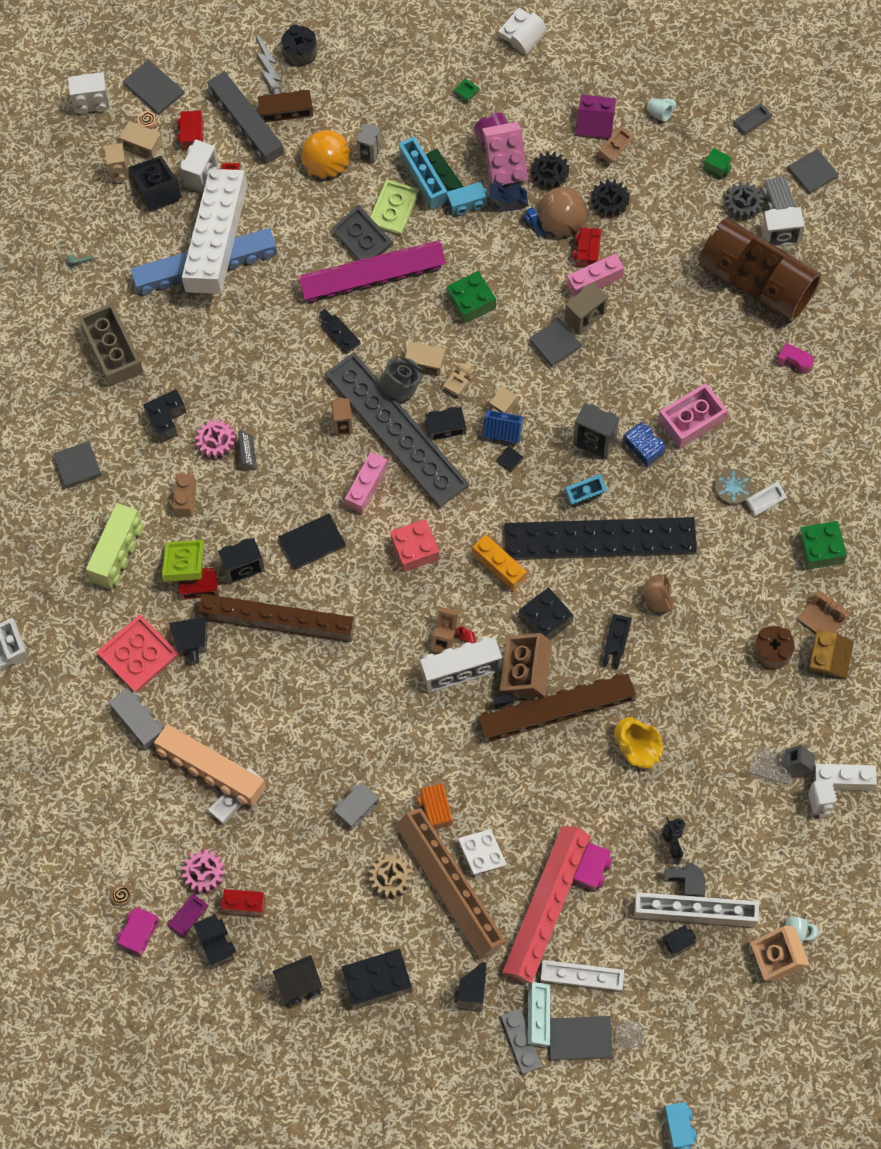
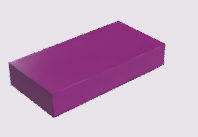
M192 894L169 922L168 927L184 938L209 905L195 894Z

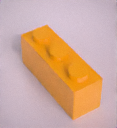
M486 534L472 546V555L513 592L527 580V571Z

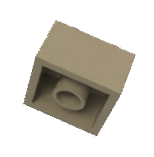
M593 282L588 286H584L579 291V294L575 297H570L566 301L564 321L579 335L606 314L608 296Z

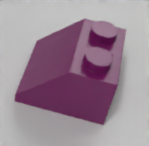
M581 94L576 136L609 140L612 136L616 98Z

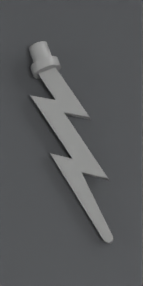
M257 35V41L263 54L256 52V55L267 71L261 70V74L270 86L271 93L280 94V85L275 81L281 82L282 80L271 65V63L276 64L261 37Z

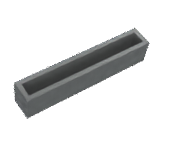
M225 71L207 81L209 96L217 100L216 103L219 109L227 113L226 117L231 124L235 123L237 132L240 136H245L247 145L256 150L255 154L260 161L263 160L267 165L284 154L282 143Z

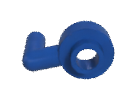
M533 207L525 210L524 220L527 225L531 224L534 227L538 236L550 233L544 231L540 225L539 216Z

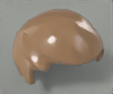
M558 187L550 190L540 200L537 207L538 218L542 223V228L544 231L555 234L553 236L556 239L565 235L572 236L573 232H579L587 220L588 211L585 202L577 192L568 187Z

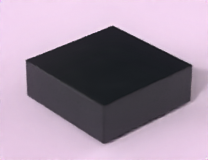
M510 446L497 458V462L510 472L523 460V456Z
M512 694L493 698L494 710L507 705L514 706Z

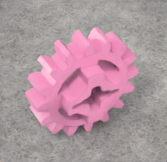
M214 419V423L207 420V425L201 424L202 430L196 431L198 435L195 436L197 449H200L201 454L206 453L207 458H210L211 455H214L215 459H217L218 455L224 458L225 452L230 454V448H235V431L231 429L230 423L225 425L224 420H221L220 423L217 422V419ZM213 434H214V436L218 439V443H217V441L213 438Z
M205 849L204 854L197 850L196 856L190 853L191 859L184 860L187 866L181 868L183 872H186L182 874V878L187 879L185 882L186 886L191 885L193 892L198 888L200 894H202L203 889L210 893L211 887L217 890V882L222 884L223 880L220 877L226 875L225 871H222L225 868L224 863H221L222 858L220 856L216 858L214 851L209 854L208 849ZM209 861H212L217 868L210 866ZM203 868H206L207 871H205L204 874L201 875L200 871H203ZM191 875L197 876L198 883L191 878Z

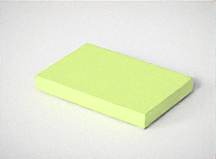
M386 179L370 217L383 231L402 236L420 189Z

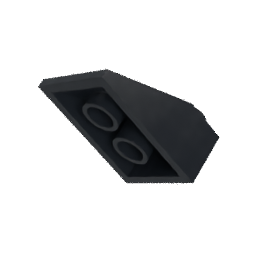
M162 156L128 167L148 210L156 209L161 205L173 203L182 198L178 181Z
M311 955L272 971L285 1006H298L302 1003L301 1000L308 997L309 999H315L321 995L320 992L324 991Z

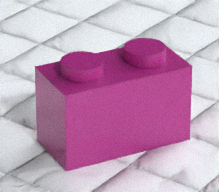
M588 842L573 883L596 892L598 887L602 888L606 878L603 876L604 870H609L613 858H610L611 851Z
M135 907L134 911H130L127 916L126 922L128 923L125 929H121L117 936L118 945L142 957L160 921L158 916Z

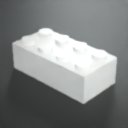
M485 637L480 639L479 642L473 644L465 643L460 648H448L440 654H428L423 659H420L421 674L427 692H434L502 671V656L496 638Z

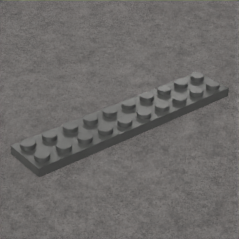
M355 352L325 372L327 379L345 399L348 398L350 400V405L439 508L469 487L466 479L394 398L380 389V381Z

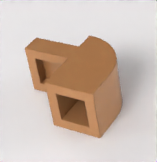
M440 607L437 626L432 638L431 651L442 653L443 650L452 648L458 627L459 611Z

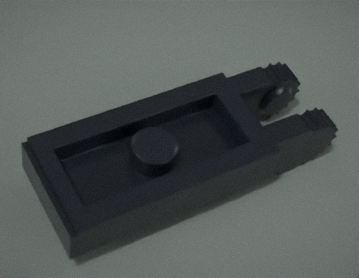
M613 614L604 649L603 666H607L609 654L614 653L617 654L614 668L619 669L632 618Z

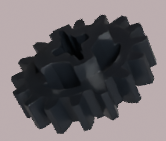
M546 151L545 156L540 153L539 159L535 157L534 163H531L533 181L538 180V186L544 184V189L547 186L554 189V185L560 187L561 182L565 183L566 178L569 177L567 159L562 160V155L556 156V152L550 155Z
M606 179V183L600 181L599 186H594V191H591V203L593 204V209L598 208V214L604 212V217H607L608 214L614 217V213L621 215V210L626 211V207L629 205L630 193L627 192V187L622 188V182L616 184L614 179L610 183L609 179Z

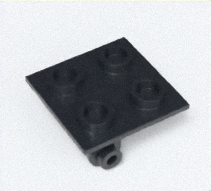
M666 817L662 835L666 842H670L672 847L670 854L673 860L677 859L678 863L681 864L684 853L678 839L683 835L685 822L680 818L669 821V818Z

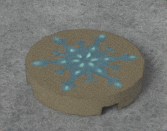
M738 469L723 471L715 481V493L725 504L737 506L745 503V499L751 496L753 484L750 477L743 471Z

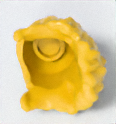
M626 717L617 723L614 729V738L628 763L644 769L652 768L654 764L659 763L664 750L662 748L661 735L654 726L641 723L633 717Z

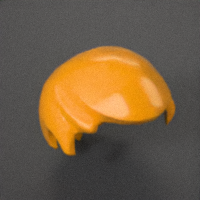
M322 130L313 133L305 140L302 147L301 160L302 164L307 167L308 175L312 177L317 175L321 179H325L328 176L336 177L338 173L345 171V168L350 164L349 154L351 151L347 140L341 134L331 130Z

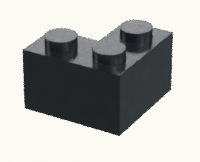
M177 389L143 404L145 414L160 443L178 436L172 419L187 412Z
M216 914L193 924L212 969L235 960L233 954L236 953L232 941L228 943L225 936L228 935L222 918L218 920Z

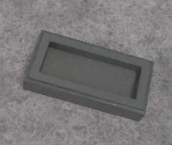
M760 103L734 120L733 124L745 136L772 118V114Z

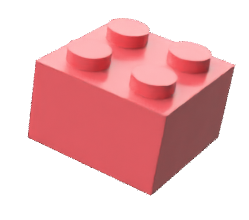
M426 519L390 531L391 542L403 572L440 560L439 550Z

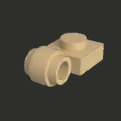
M461 363L457 373L452 372L444 383L443 389L459 398L469 384L467 378L471 379L475 374L473 366L468 363Z

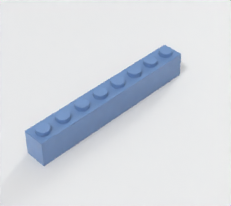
M268 228L235 238L228 268L236 269L242 264H253L259 259H270L278 254L271 229ZM188 252L130 268L138 295H147L156 289L164 290L173 284H183L182 274Z

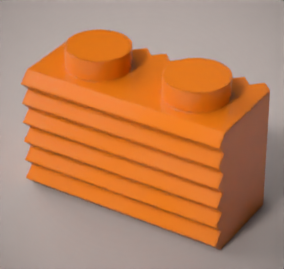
M443 783L421 788L420 795L417 796L420 807H424L425 815L433 828L439 829L453 825Z

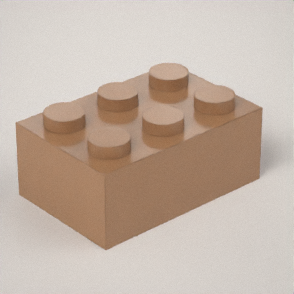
M541 633L507 636L500 691L503 694H512L513 699L545 696L552 641Z

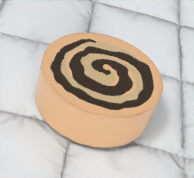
M144 111L139 114L138 123L150 129L156 124L155 115L150 111Z

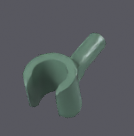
M71 254L67 257V264L71 268H75L82 262L93 260V256L77 259L75 255Z

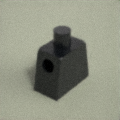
M206 617L170 622L169 626L179 656H187L188 664L190 665L198 664L200 662L199 653L207 652L208 624Z

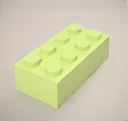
M116 503L86 568L92 584L113 590L114 585L117 586L121 579L119 574L122 569L127 567V557L130 552L134 551L136 546L135 539L143 531L138 510Z

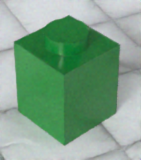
M713 148L704 161L703 170L722 179L732 169V157Z

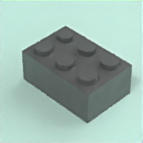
M584 403L575 420L573 445L608 459L617 441L619 417L612 412H605L599 409L594 404Z

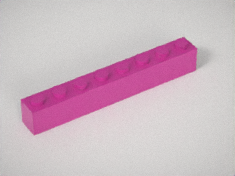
M437 240L298 275V280L304 300L314 301L319 299L318 296L321 295L329 297L336 295L337 291L349 292L357 286H361V288L371 286L372 282L384 283L388 282L389 278L392 277L400 279L406 277L408 273L420 274L424 272V269H439L446 262L441 242Z

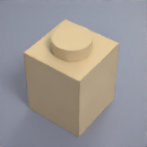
M502 386L489 402V410L509 414L517 404V395Z

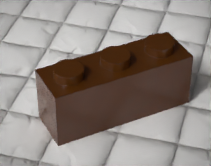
M310 90L282 92L273 95L265 94L257 97L259 113L265 123L314 116Z

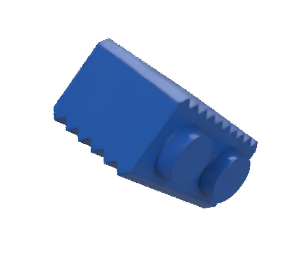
M487 410L484 417L482 436L493 441L504 440L508 444H517L522 436L524 417Z
M642 422L638 423L623 436V442L646 467L665 454L664 442L660 438L657 439L653 435L652 429Z

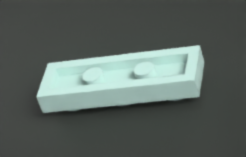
M535 982L528 984V1044L541 1047L550 1045V985Z

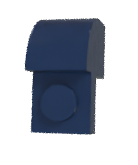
M496 182L489 184V197L494 202L495 210L499 212L513 211L529 206L527 190L519 184H514L506 189Z

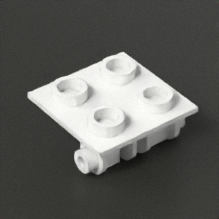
M491 829L457 839L460 844L459 848L462 849L464 854L463 857L467 860L466 864H469L471 869V875H474L475 878L481 876L482 872L507 865Z

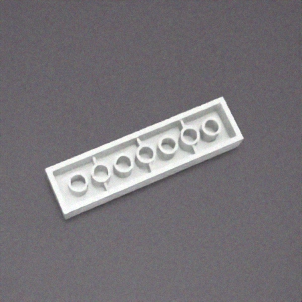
M209 169L182 274L185 292L222 294L248 186L244 170Z

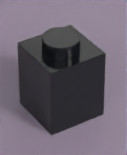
M686 925L664 936L663 942L672 957L675 958L695 946L696 936L692 929L688 930Z

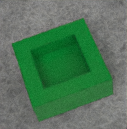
M466 78L454 89V94L467 103L479 92V87Z

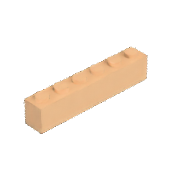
M169 724L166 725L154 741L156 752L160 756L172 759L173 763L179 767H186L192 775L203 777L209 785L220 787L223 793L227 795L232 794L244 805L249 804L253 807L266 790L264 779Z

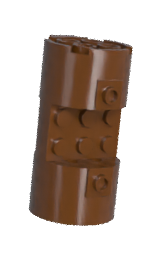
M724 218L717 225L719 230L710 235L699 256V266L759 300L762 304L791 321L797 319L815 295L821 283L822 274L729 218Z

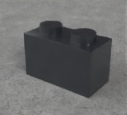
M450 407L443 411L434 410L425 414L428 435L432 441L466 434V423L462 407Z

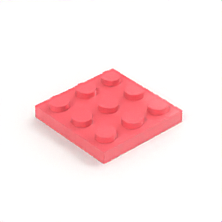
M140 614L97 651V655L136 693L179 656V653Z

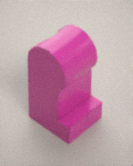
M785 343L776 364L783 367L786 363L797 368L800 373L807 374L812 370L814 358L811 354Z

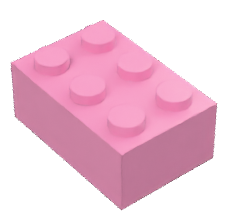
M518 122L483 128L488 174L491 183L496 182L499 185L528 180L522 129Z
M705 383L660 410L658 421L681 449L725 422L728 411Z

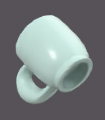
M668 98L662 100L651 99L647 105V111L654 118L666 122L671 117L673 109L676 107V102Z
M797 917L786 918L785 926L796 928L801 944L804 941H812L818 936L819 930L817 926L809 923L808 920ZM808 927H810L811 933L806 938Z

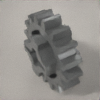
M739 182V186L733 184L732 189H727V194H725L724 206L728 207L727 212H733L732 217L739 215L740 220L743 216L747 220L750 215L756 217V212H761V207H763L764 195L760 194L761 189L755 190L756 185L749 186V182H746L745 185Z

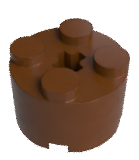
M769 626L761 629L753 648V654L758 663L770 670H778L787 665L795 648L791 632L779 626Z

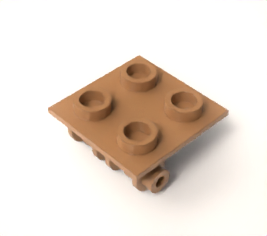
M817 591L813 596V600L797 619L815 633L817 629L836 633L851 613L822 591Z

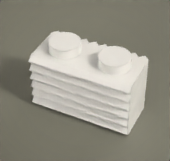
M826 779L812 782L808 796L813 816L819 815L822 818L831 815L837 802V795H835L832 783L833 780Z

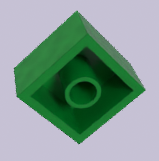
M479 271L446 286L447 298L464 324L496 309V298Z
M838 521L800 527L798 537L807 570L845 563L847 553Z

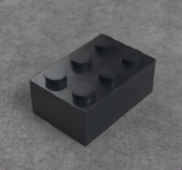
M400 949L341 966L354 1010L413 992Z

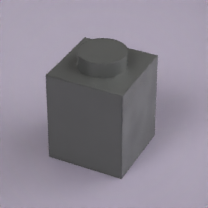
M802 745L786 749L784 767L797 777L814 773L815 755Z

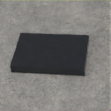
M330 513L278 536L294 570L346 547Z

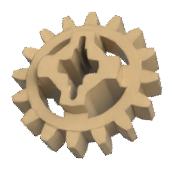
M385 854L384 860L378 857V864L372 863L374 870H369V875L373 876L369 878V882L374 883L372 889L378 888V895L384 892L386 898L389 897V894L396 898L397 892L403 895V888L409 889L407 882H412V877L408 876L412 874V869H407L409 863H403L402 856L396 859V854H393L392 858ZM396 866H399L404 873L398 871ZM391 869H393L394 876L391 877L389 882L387 875H389ZM378 879L383 880L385 886H382L379 883ZM401 883V884L398 885L397 887H394V888H393V886H394L395 884Z

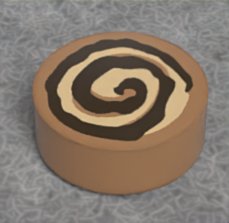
M118 885L113 888L111 899L115 905L125 906L130 902L132 895L128 887Z

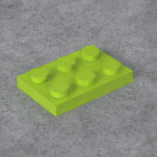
M204 540L166 542L162 571L163 582L202 579Z

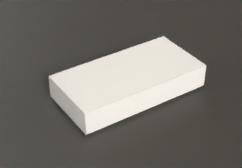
M776 481L746 498L745 501L751 513L756 516L787 497L779 481Z

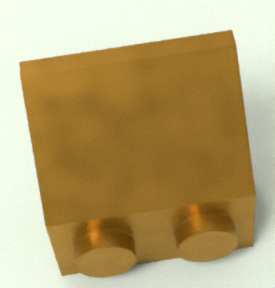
M817 629L808 671L847 679L854 641L837 633Z

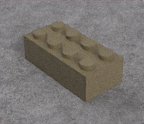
M113 303L78 317L109 386L143 372L139 357Z

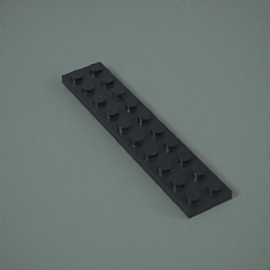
M695 517L504 523L505 552L514 560L697 554Z

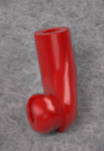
M459 626L456 629L459 639L471 644L477 642L473 631L464 626Z

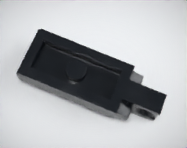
M326 309L319 312L320 318L324 321L321 323L324 330L346 355L361 345V341L335 314L331 316Z

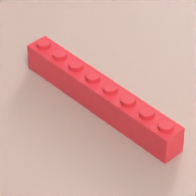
M562 826L502 971V973L515 981L533 982L591 837L578 827Z

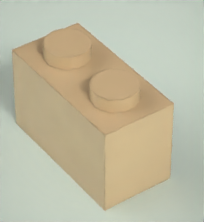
M131 121L128 122L119 137L123 147L150 158H154L163 142L161 133L156 129H149L140 123H133Z
M118 143L104 146L111 181L122 183L128 180L129 173L123 144Z
M409 341L405 358L416 362L421 369L420 372L441 376L446 351L437 345L429 346L422 342Z

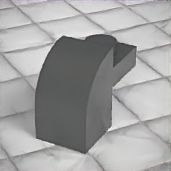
M686 862L684 870L677 866L665 869L664 881L684 882V896L705 897V876L698 866Z

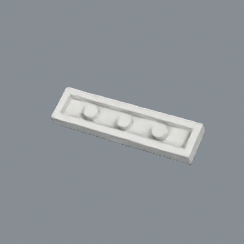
M543 960L540 982L622 992L624 970Z

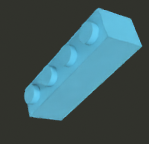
M415 136L400 142L399 155L431 210L448 203L447 190Z

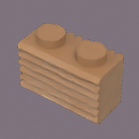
M348 398L332 400L331 408L335 435L354 434L350 400Z
M176 474L172 503L174 515L176 517H193L197 484L195 475Z

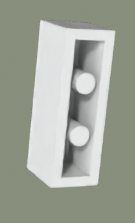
M816 764L813 782L831 779L833 780L834 790L874 791L877 785L876 765Z

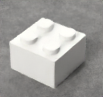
M103 72L68 77L70 97L75 114H87L91 111L104 112L106 109H110L108 88Z
M196 139L193 145L189 146L187 157L180 164L185 187L204 192L209 169H217L219 165L215 146Z
M801 207L764 211L761 226L763 239L774 246L800 244L805 227Z

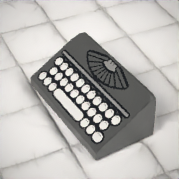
M238 430L243 470H256L257 462L253 436Z

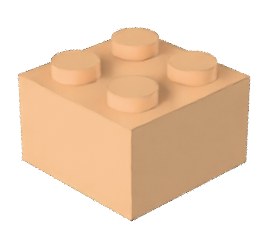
M782 926L750 942L765 981L780 980L809 966L795 927Z

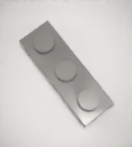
M521 1009L501 1015L522 1075L542 1068L534 1045L528 1044V1028Z

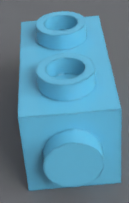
M481 182L447 192V202L452 215H463L472 209L480 210L487 205V199L489 198L486 188H483Z
M686 1102L665 1105L664 1111L672 1149H690V1147L694 1146V1141H697L696 1130L691 1128L690 1120H693L691 1107L687 1108Z

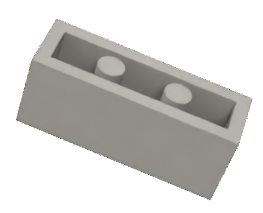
M126 688L109 701L110 707L141 745L148 750L154 745V741L163 731L164 726L158 719L155 721L151 717L153 713L146 705L143 707L139 701L141 699L135 691L131 693Z

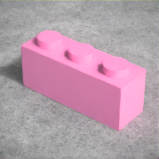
M615 253L567 275L566 286L573 297L579 294V291L584 286H588L592 282L598 288H602L623 278L624 266Z
M370 452L345 497L347 508L363 515L388 469L387 459Z

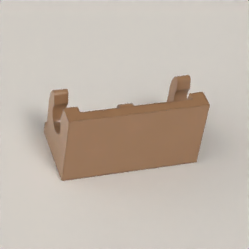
M620 126L602 146L595 158L599 161L602 158L605 159V164L609 166L634 139V136Z

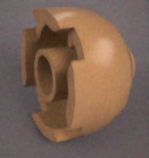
M657 574L650 577L644 584V591H641L642 602H646L652 611L658 613L668 612L674 608L673 597H671L669 589L672 586L667 574Z

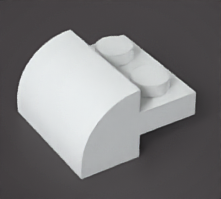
M518 8L499 29L498 35L510 42L514 49L527 55L546 34L547 28L537 14L533 12L530 15L521 8Z
M13 618L0 623V670L12 664L22 663L28 656Z

